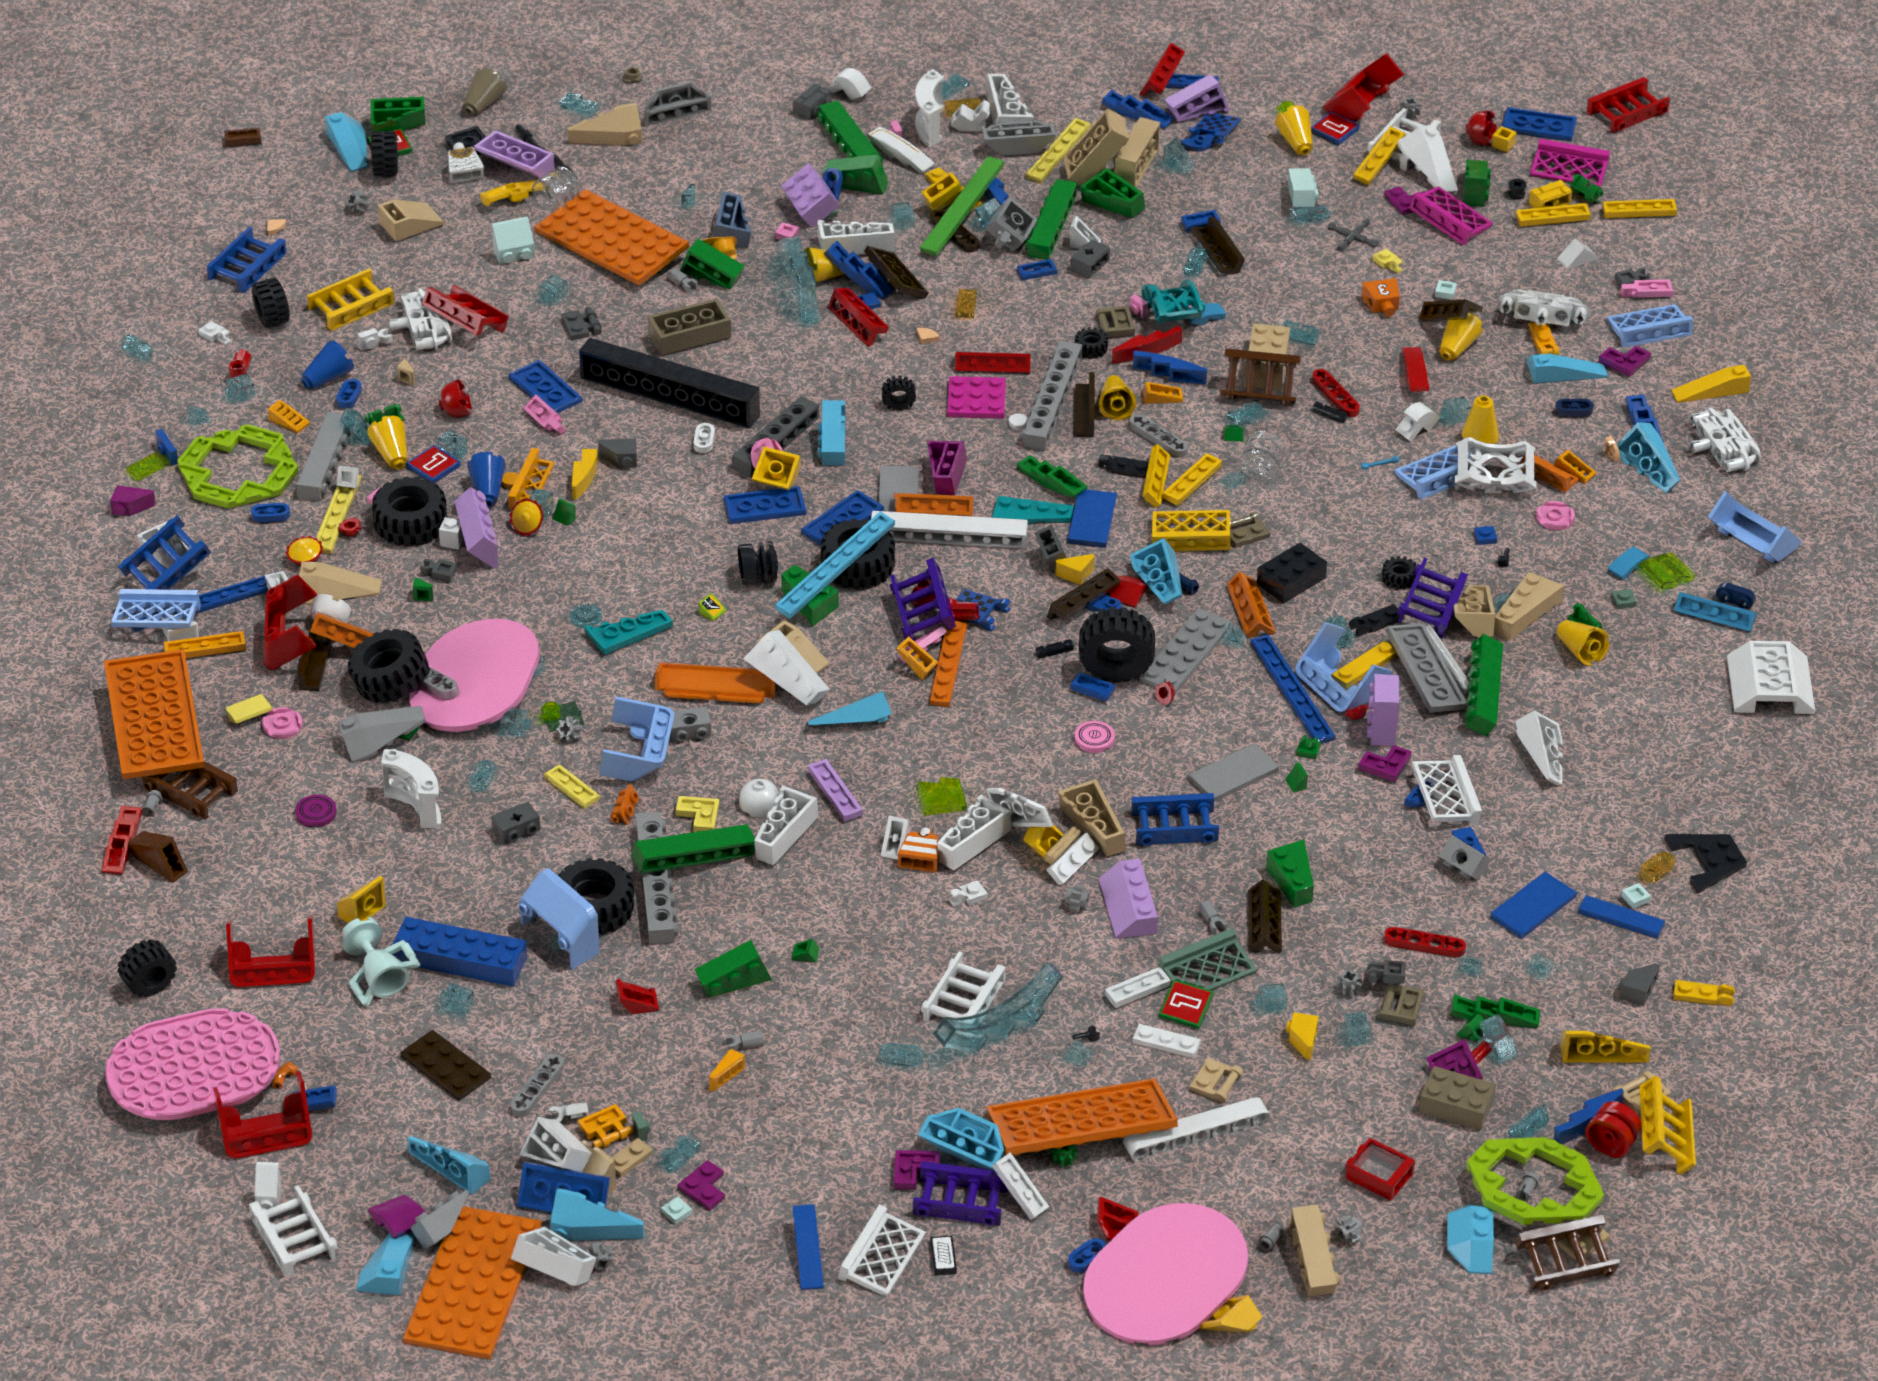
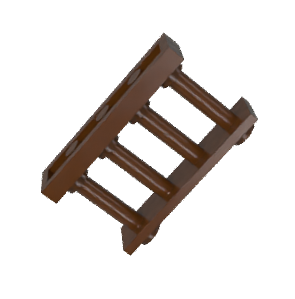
M1225 348L1224 356L1228 358L1230 365L1227 390H1220V394L1224 395V399L1235 400V397L1281 401V405H1292V402L1296 403V397H1291L1293 371L1296 365H1300L1301 356ZM1240 359L1247 360V363H1249L1246 392L1234 391L1237 362ZM1258 361L1266 362L1267 365L1264 394L1253 393L1256 364H1258ZM1277 363L1285 364L1284 367H1286L1283 396L1272 395L1274 371Z
M205 761L204 768L184 770L170 784L162 781L169 773L142 777L143 787L146 791L157 790L162 794L163 798L187 809L194 816H200L204 819L209 817L207 806L221 793H228L233 796L238 792L236 777ZM195 776L200 779L186 792L178 789L190 777ZM206 785L216 787L202 800L193 797Z
M1603 1215L1518 1234L1515 1240L1517 1250H1528L1537 1275L1530 1286L1532 1290L1539 1288L1540 1291L1550 1289L1552 1285L1601 1274L1603 1277H1607L1615 1273L1620 1261L1619 1259L1609 1261L1600 1237V1233L1606 1223ZM1588 1235L1592 1238L1600 1263L1587 1264L1578 1239L1580 1236ZM1566 1239L1570 1241L1579 1268L1566 1269L1558 1246L1559 1241ZM1544 1244L1549 1246L1558 1270L1557 1273L1546 1275L1536 1248L1537 1246Z

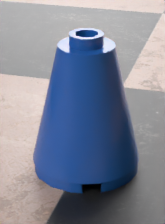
M330 340L302 373L301 381L306 388L311 387L315 389L354 370L352 359L348 360L345 354L347 352L339 343L334 340L331 342Z
M480 452L471 456V460L467 462V469L474 489L481 491L485 495L487 507H491L498 501L506 464L505 459L499 454L497 457L493 455V452Z

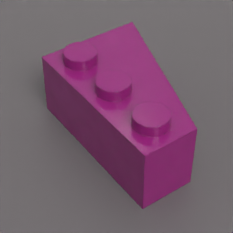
M927 441L936 495L955 496L967 462L964 441Z

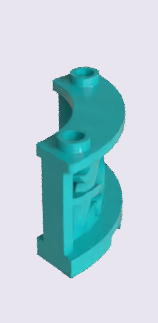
M1183 280L1178 288L1159 290L1154 284L1143 285L1141 288L1142 299L1148 302V306L1152 305L1157 324L1165 323V321L1201 318L1202 313L1205 311V303L1203 300L1201 301L1199 293L1191 280ZM1189 305H1192L1194 310H1189Z

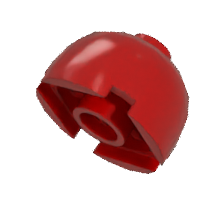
M1478 111L1470 117L1465 130L1473 143L1481 146H1492L1490 141L1493 134L1497 131V124H1493V118H1495L1493 111Z
M460 379L446 384L441 391V400H438L441 410H445L448 415L454 418H462L472 414L468 410V408L472 410L470 397L463 390L465 386Z

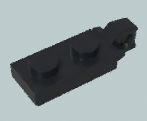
M1100 455L1098 467L1107 468L1111 473L1146 479L1149 465L1147 461L1110 455Z

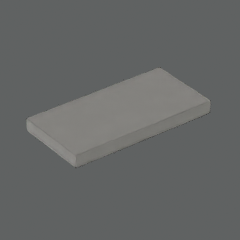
M880 466L879 503L884 506L885 512H895L893 493L918 494V466Z
M1254 743L1189 774V780L1203 793H1214V802L1278 772L1279 766Z

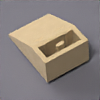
M393 199L378 205L379 223L395 241L444 224V221L428 203Z
M784 620L771 630H780L816 673H819L829 665L828 660L799 628Z

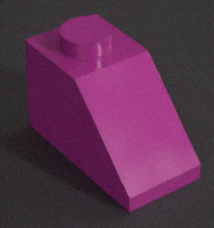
M117 485L110 499L111 512L119 516H132L156 505L155 492L149 489Z

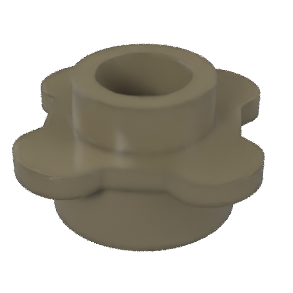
M636 67L627 68L623 73V76L626 77L625 82H639L642 80L641 72Z

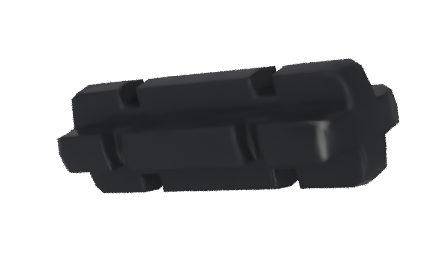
M1315 402L1312 406V411L1317 414L1321 413L1322 416L1333 420L1337 419L1336 421L1340 423L1347 421L1348 414L1346 412H1339L1338 409L1328 405L1323 406V403Z
M1071 639L1064 640L1063 643L1059 641L1045 645L1046 647H1036L1035 653L1038 658H1044L1046 655L1052 656L1064 653L1065 650L1066 652L1074 650V644Z

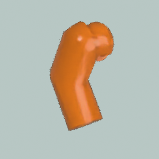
M292 1062L283 1064L273 1079L272 1087L282 1089L286 1075L294 1076L298 1067L293 1065Z

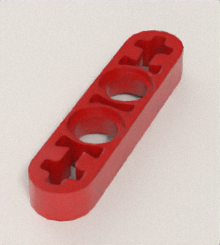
M1324 369L1313 371L1312 382L1340 411L1346 412L1348 417L1359 415V403L1328 371Z
M1389 927L1384 933L1385 943L1393 947L1450 957H1461L1465 954L1466 950L1465 941L1456 937L1399 927ZM1418 939L1420 942L1412 943L1409 940ZM1437 942L1440 946L1434 947L1430 943Z

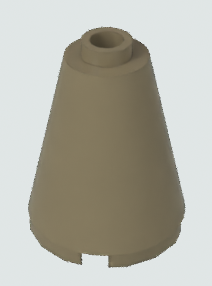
M484 67L483 70L479 68L475 72L463 102L466 114L476 116L505 93L507 84L505 81L503 83L500 80V74L487 67Z

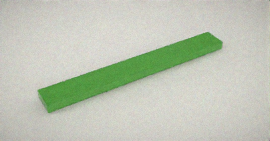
M989 156L985 159L920 246L921 252L937 256L1003 168L1004 160Z

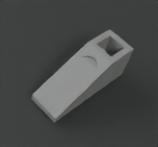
M467 1189L460 1194L458 1191H455L446 1197L447 1203L443 1204L440 1201L431 1207L432 1213L429 1215L425 1211L415 1218L417 1223L412 1225L410 1229L424 1250L451 1233L469 1195Z

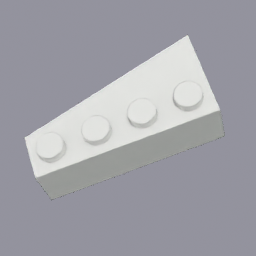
M818 220L820 249L827 250L835 241H838L849 254L854 251L857 255H866L864 250L867 245L895 252V237L892 223L868 222L867 225H862L859 222H851L850 225L841 224L840 221H833V224H824V220Z
M780 630L768 632L743 658L805 705L817 703L830 690Z

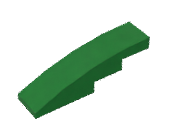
M1029 455L1017 463V470L1057 493L1075 498L1088 487L1059 465L1055 468L1046 460L1039 462Z
M1454 994L1451 999L1450 1015L1470 1020L1479 1013L1484 1018L1481 1023L1538 1028L1540 1009L1500 997L1498 1002L1477 995L1473 1001Z

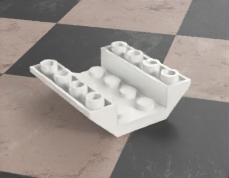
M1748 641L1727 655L1734 712L1754 713L1756 701L1793 702L1795 714H1815L1807 656L1790 641Z

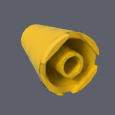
M1296 105L1288 107L1284 113L1282 111L1278 113L1275 118V125L1282 136L1298 155L1309 154L1313 149L1308 110L1303 106Z
M813 247L804 249L802 261H805V267H802V274L806 283L814 284L846 274L824 254L826 250Z
M1468 312L1466 319L1447 321L1439 349L1443 359L1448 361L1455 360L1481 336L1484 328L1482 329V322L1476 315Z
M1111 375L1104 382L1099 398V409L1104 417L1112 418L1111 420H1125L1129 418L1134 409H1136V397L1119 376Z
M1481 395L1475 398L1462 429L1461 435L1463 439L1471 437L1488 444H1496L1498 442L1500 434L1494 403L1490 397Z
M397 416L382 417V421L378 423L374 421L367 431L370 441L390 468L396 470L404 468L408 462L404 422Z
M1570 620L1562 621L1557 627V636L1582 664L1591 666V662L1595 660L1600 662L1607 654L1610 646L1608 642L1609 634L1602 628Z

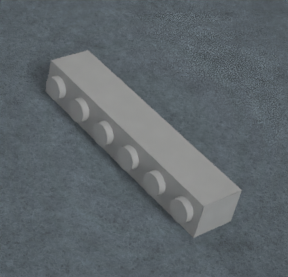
M327 412L298 480V498L321 501L322 496L327 494V484L332 482L333 470H337L338 458H342L343 446H347L348 434H351L353 431L350 414Z

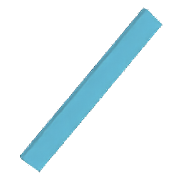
M880 511L775 604V610L791 619L895 526V520Z

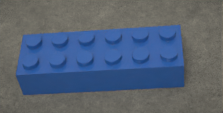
M406 916L392 943L393 945L402 940L408 943L420 963L419 968L513 987L527 959L526 940ZM403 950L392 954L401 962L410 961Z

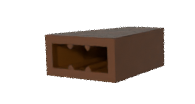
M142 831L128 842L135 859L172 883L188 872L173 837Z

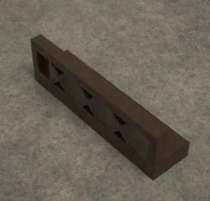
M1209 217L1205 227H1192V234L1220 273H1240L1245 258L1216 217Z
M1467 299L1424 302L1419 320L1425 322L1462 320L1467 318L1468 312H1482L1483 306Z
M1089 372V384H1076L1075 437H1094L1095 372Z
M1109 568L1103 570L1052 602L1047 618L1052 620L1058 616L1064 621L1118 587L1121 580Z
M309 631L308 637L316 644V647L302 656L298 671L299 690L320 691L333 640Z
M1262 879L1248 889L1249 950L1257 953L1266 946L1275 953L1282 952L1281 891Z

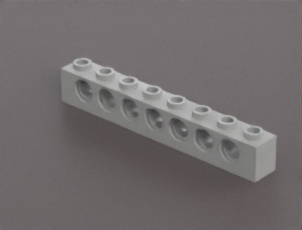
M1060 341L1058 348H1054L1053 359H1050L1048 371L1046 370L1044 374V382L1040 383L1039 394L1035 396V406H1031L1030 417H1027L1025 429H1022L1021 432L1023 447L1046 451L1081 361L1082 344Z
M660 812L636 813L638 841L667 836V834H663V832H666V822L661 820ZM671 869L641 873L649 945L674 943V935H678L677 922L673 923V920H676L675 907L671 908V905H675L674 893H670V890H673L672 878H668V876H671Z

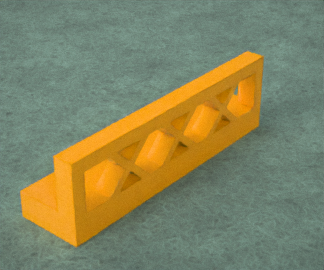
M531 448L508 494V507L510 510L516 505V502L522 499L527 500L530 498L533 501H537L555 465L554 461L540 459L538 448ZM538 465L548 466L547 469L541 471L537 467ZM538 476L542 479L536 483H533L531 480ZM532 488L536 491L530 495H527L525 492Z

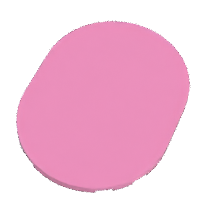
M506 619L479 620L451 630L430 647L426 657L429 667L456 681L460 691L458 696L453 699H444L427 688L418 685V689L409 694L411 707L421 706L426 720L425 723L430 728L441 731H469L477 729L479 725L487 722L491 724L504 717V713L514 709L520 703L536 670L540 658V648L535 635L523 624Z
M228 1009L201 1010L145 1024L133 1030L132 1034L125 1039H121L112 1049V1054L106 1063L107 1087L114 1100L124 1109L135 1115L155 1120L187 1118L216 1111L213 1087L218 1088L222 1107L239 1105L261 1093L271 1083L278 1071L280 1049L272 1029L266 1023L263 1024L257 1020L256 1016L243 1011L239 1013L228 1011Z
M1174 1203L1150 1209L1133 1219L1090 1263L1084 1278V1299L1090 1315L1104 1331L1128 1343L1134 1344V1342L1148 1343V1345L1166 1344V1341L1177 1338L1182 1339L1198 1330L1201 1324L1206 1322L1241 1286L1246 1276L1248 1265V1250L1245 1239L1238 1227L1229 1218L1206 1206Z

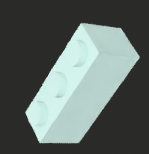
M1310 168L1288 169V188L1293 207H1315V200H1318V189L1315 176L1311 175Z

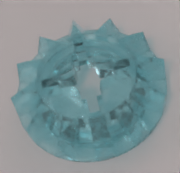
M581 603L579 607L574 606L573 611H571V621L580 627L594 626L602 619L601 609L597 608V605L591 606L590 603L587 605Z

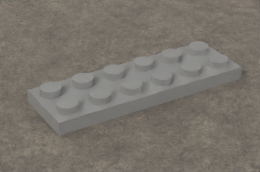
M1198 608L1154 659L1149 669L1144 674H1141L1140 682L1157 687L1158 684L1170 681L1177 693L1233 627V622Z
M1424 623L1387 626L1386 633L1429 713L1466 710V700Z

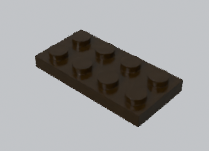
M867 245L864 252L869 257L868 260L877 266V270L885 275L886 280L895 287L896 292L902 295L909 294L914 298L926 299L929 292L894 252Z
M433 1029L400 1052L403 1059L458 1101L491 1079L490 1072Z

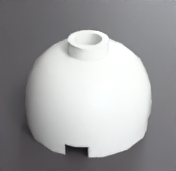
M317 594L311 605V617L314 620L317 612L347 622L352 610L341 599L337 602L332 600V595Z
M765 779L750 780L740 791L739 806L744 813L746 812L752 817H767L769 810H772L776 797L779 796L778 789L772 782Z

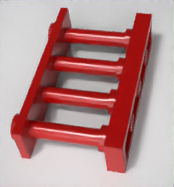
M1642 77L1588 98L1586 112L1590 115L1595 113L1604 115L1611 121L1610 132L1615 133L1650 118L1665 114L1669 111L1670 98L1656 99L1647 91L1649 80ZM1643 96L1650 104L1644 106L1636 97ZM1629 102L1637 109L1629 111L1621 103ZM1615 107L1622 115L1616 117L1608 108Z
M456 285L452 286L451 292L448 295L433 287H427L422 305L475 335H481L485 325H489L503 333L509 319V315Z

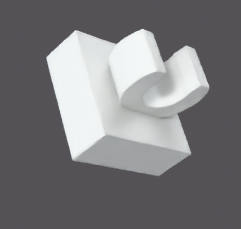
M340 465L338 467L337 486L356 488L358 486L359 468Z

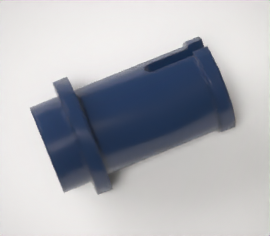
M1179 573L1181 588L1185 589L1188 594H1195L1199 590L1197 580H1191L1182 573Z

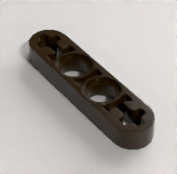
M941 209L933 210L930 218L932 224L936 226L946 211ZM960 224L950 239L967 252L978 251L979 239Z

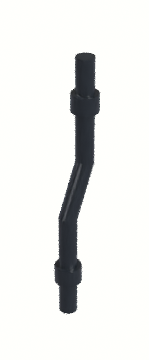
M521 124L516 125L515 129L519 132L524 142L544 149L533 139V135L529 130H525ZM554 154V163L560 169V173L567 177L571 183H576L578 179L573 174V170Z

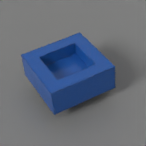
M1493 526L1474 527V535L1478 545L1497 543V536Z

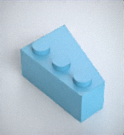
M822 400V423L818 424V434H822L818 435V459H822V466H845V400Z

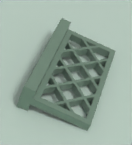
M1233 928L1161 956L1158 967L1170 978L1171 984L1175 979L1211 991L1257 972L1256 967L1236 940L1237 934ZM1234 947L1238 954L1237 956L1226 954L1225 950ZM1211 955L1220 957L1219 964L1207 961V957ZM1222 960L1234 961L1233 968L1221 965ZM1237 963H1241L1246 965L1249 969L1245 971L1236 969ZM1189 964H1201V971L1189 968ZM1208 966L1217 969L1215 975L1203 972L1204 967ZM1175 970L1184 972L1183 978L1175 977L1171 972ZM1219 970L1231 973V976L1222 978L1218 976ZM1186 974L1198 976L1197 983L1185 980ZM1201 977L1213 981L1209 986L1199 984Z

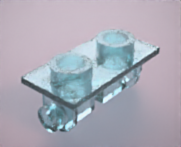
M1201 242L1198 243L1197 248H1192L1189 251L1187 262L1183 266L1185 275L1195 274L1199 278L1205 259H1207V251L1203 248Z
M1289 320L1282 323V326L1290 327V340L1315 346L1321 335L1319 329H1316L1315 326L1303 324L1302 329H1300L1299 323Z
M345 408L340 421L363 445H366L369 439L367 431L370 424L368 422L362 424L365 419L356 409L350 408L348 410Z
M1334 609L1335 616L1328 617L1326 622L1345 629L1336 645L1340 648H1346L1348 644L1352 643L1355 646L1352 640L1355 638L1350 627L1345 628L1348 625L1343 615L1338 616Z
M1546 1104L1532 1108L1523 1117V1121L1519 1120L1514 1125H1511L1508 1131L1511 1137L1530 1138L1550 1122Z
M693 1131L687 1136L683 1134L675 1142L676 1146L673 1149L669 1147L660 1156L662 1161L659 1167L665 1164L668 1172H676L687 1161L681 1156L682 1154L689 1160L700 1150L701 1144L699 1141L691 1138L694 1133Z

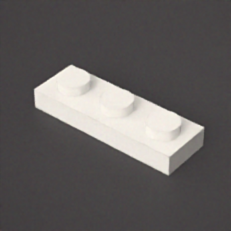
M1085 833L1046 870L1058 885H1062L1100 848L1089 834Z
M1158 967L1106 988L1105 996L1115 1008H1118L1171 986V980Z
M1139 1024L1132 1043L1194 1059L1201 1044V1039Z
M1011 1153L992 1165L995 1172L1030 1220L1049 1207Z

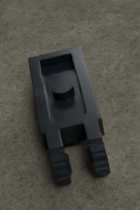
M1392 604L1362 617L1357 616L1351 619L1348 625L1351 629L1357 628L1355 632L1359 637L1398 623L1400 614H1397L1398 608Z

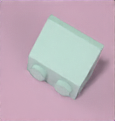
M528 217L492 223L494 253L499 264L535 257L534 241Z

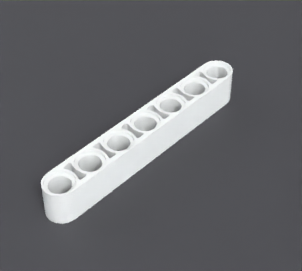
M1256 1097L1178 1119V1127L1166 1131L1157 1130L1147 1134L1128 1135L1124 1138L1123 1144L1132 1160L1138 1161L1137 1159L1153 1157L1160 1152L1167 1153L1177 1150L1181 1146L1184 1148L1198 1144L1202 1140L1205 1142L1219 1138V1135L1226 1136L1236 1133L1240 1129L1246 1130L1257 1127L1261 1123L1266 1124L1271 1116L1262 1100Z

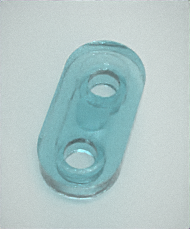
M131 334L121 338V345L124 350L143 361L152 357L153 350L150 344Z
M483 760L476 764L469 779V786L472 791L482 793L489 789L496 774L494 762Z
M887 1043L880 1048V1059L883 1063L889 1065L915 1067L922 1063L923 1051L916 1045Z

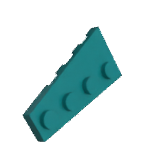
M998 496L992 518L1027 520V524H1035V522L1071 523L1074 505Z
M662 609L639 614L638 618L634 619L628 617L621 618L620 622L610 624L607 621L600 623L601 626L593 628L591 625L584 626V632L605 655L673 627V620Z

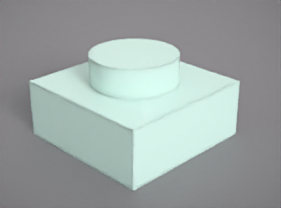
M1439 280L1435 290V297L1453 300L1457 283Z
M1640 883L1623 889L1621 893L1622 898L1632 909L1649 903L1651 900V895Z
M676 1197L662 1206L661 1212L676 1225L692 1214V1208L681 1198Z

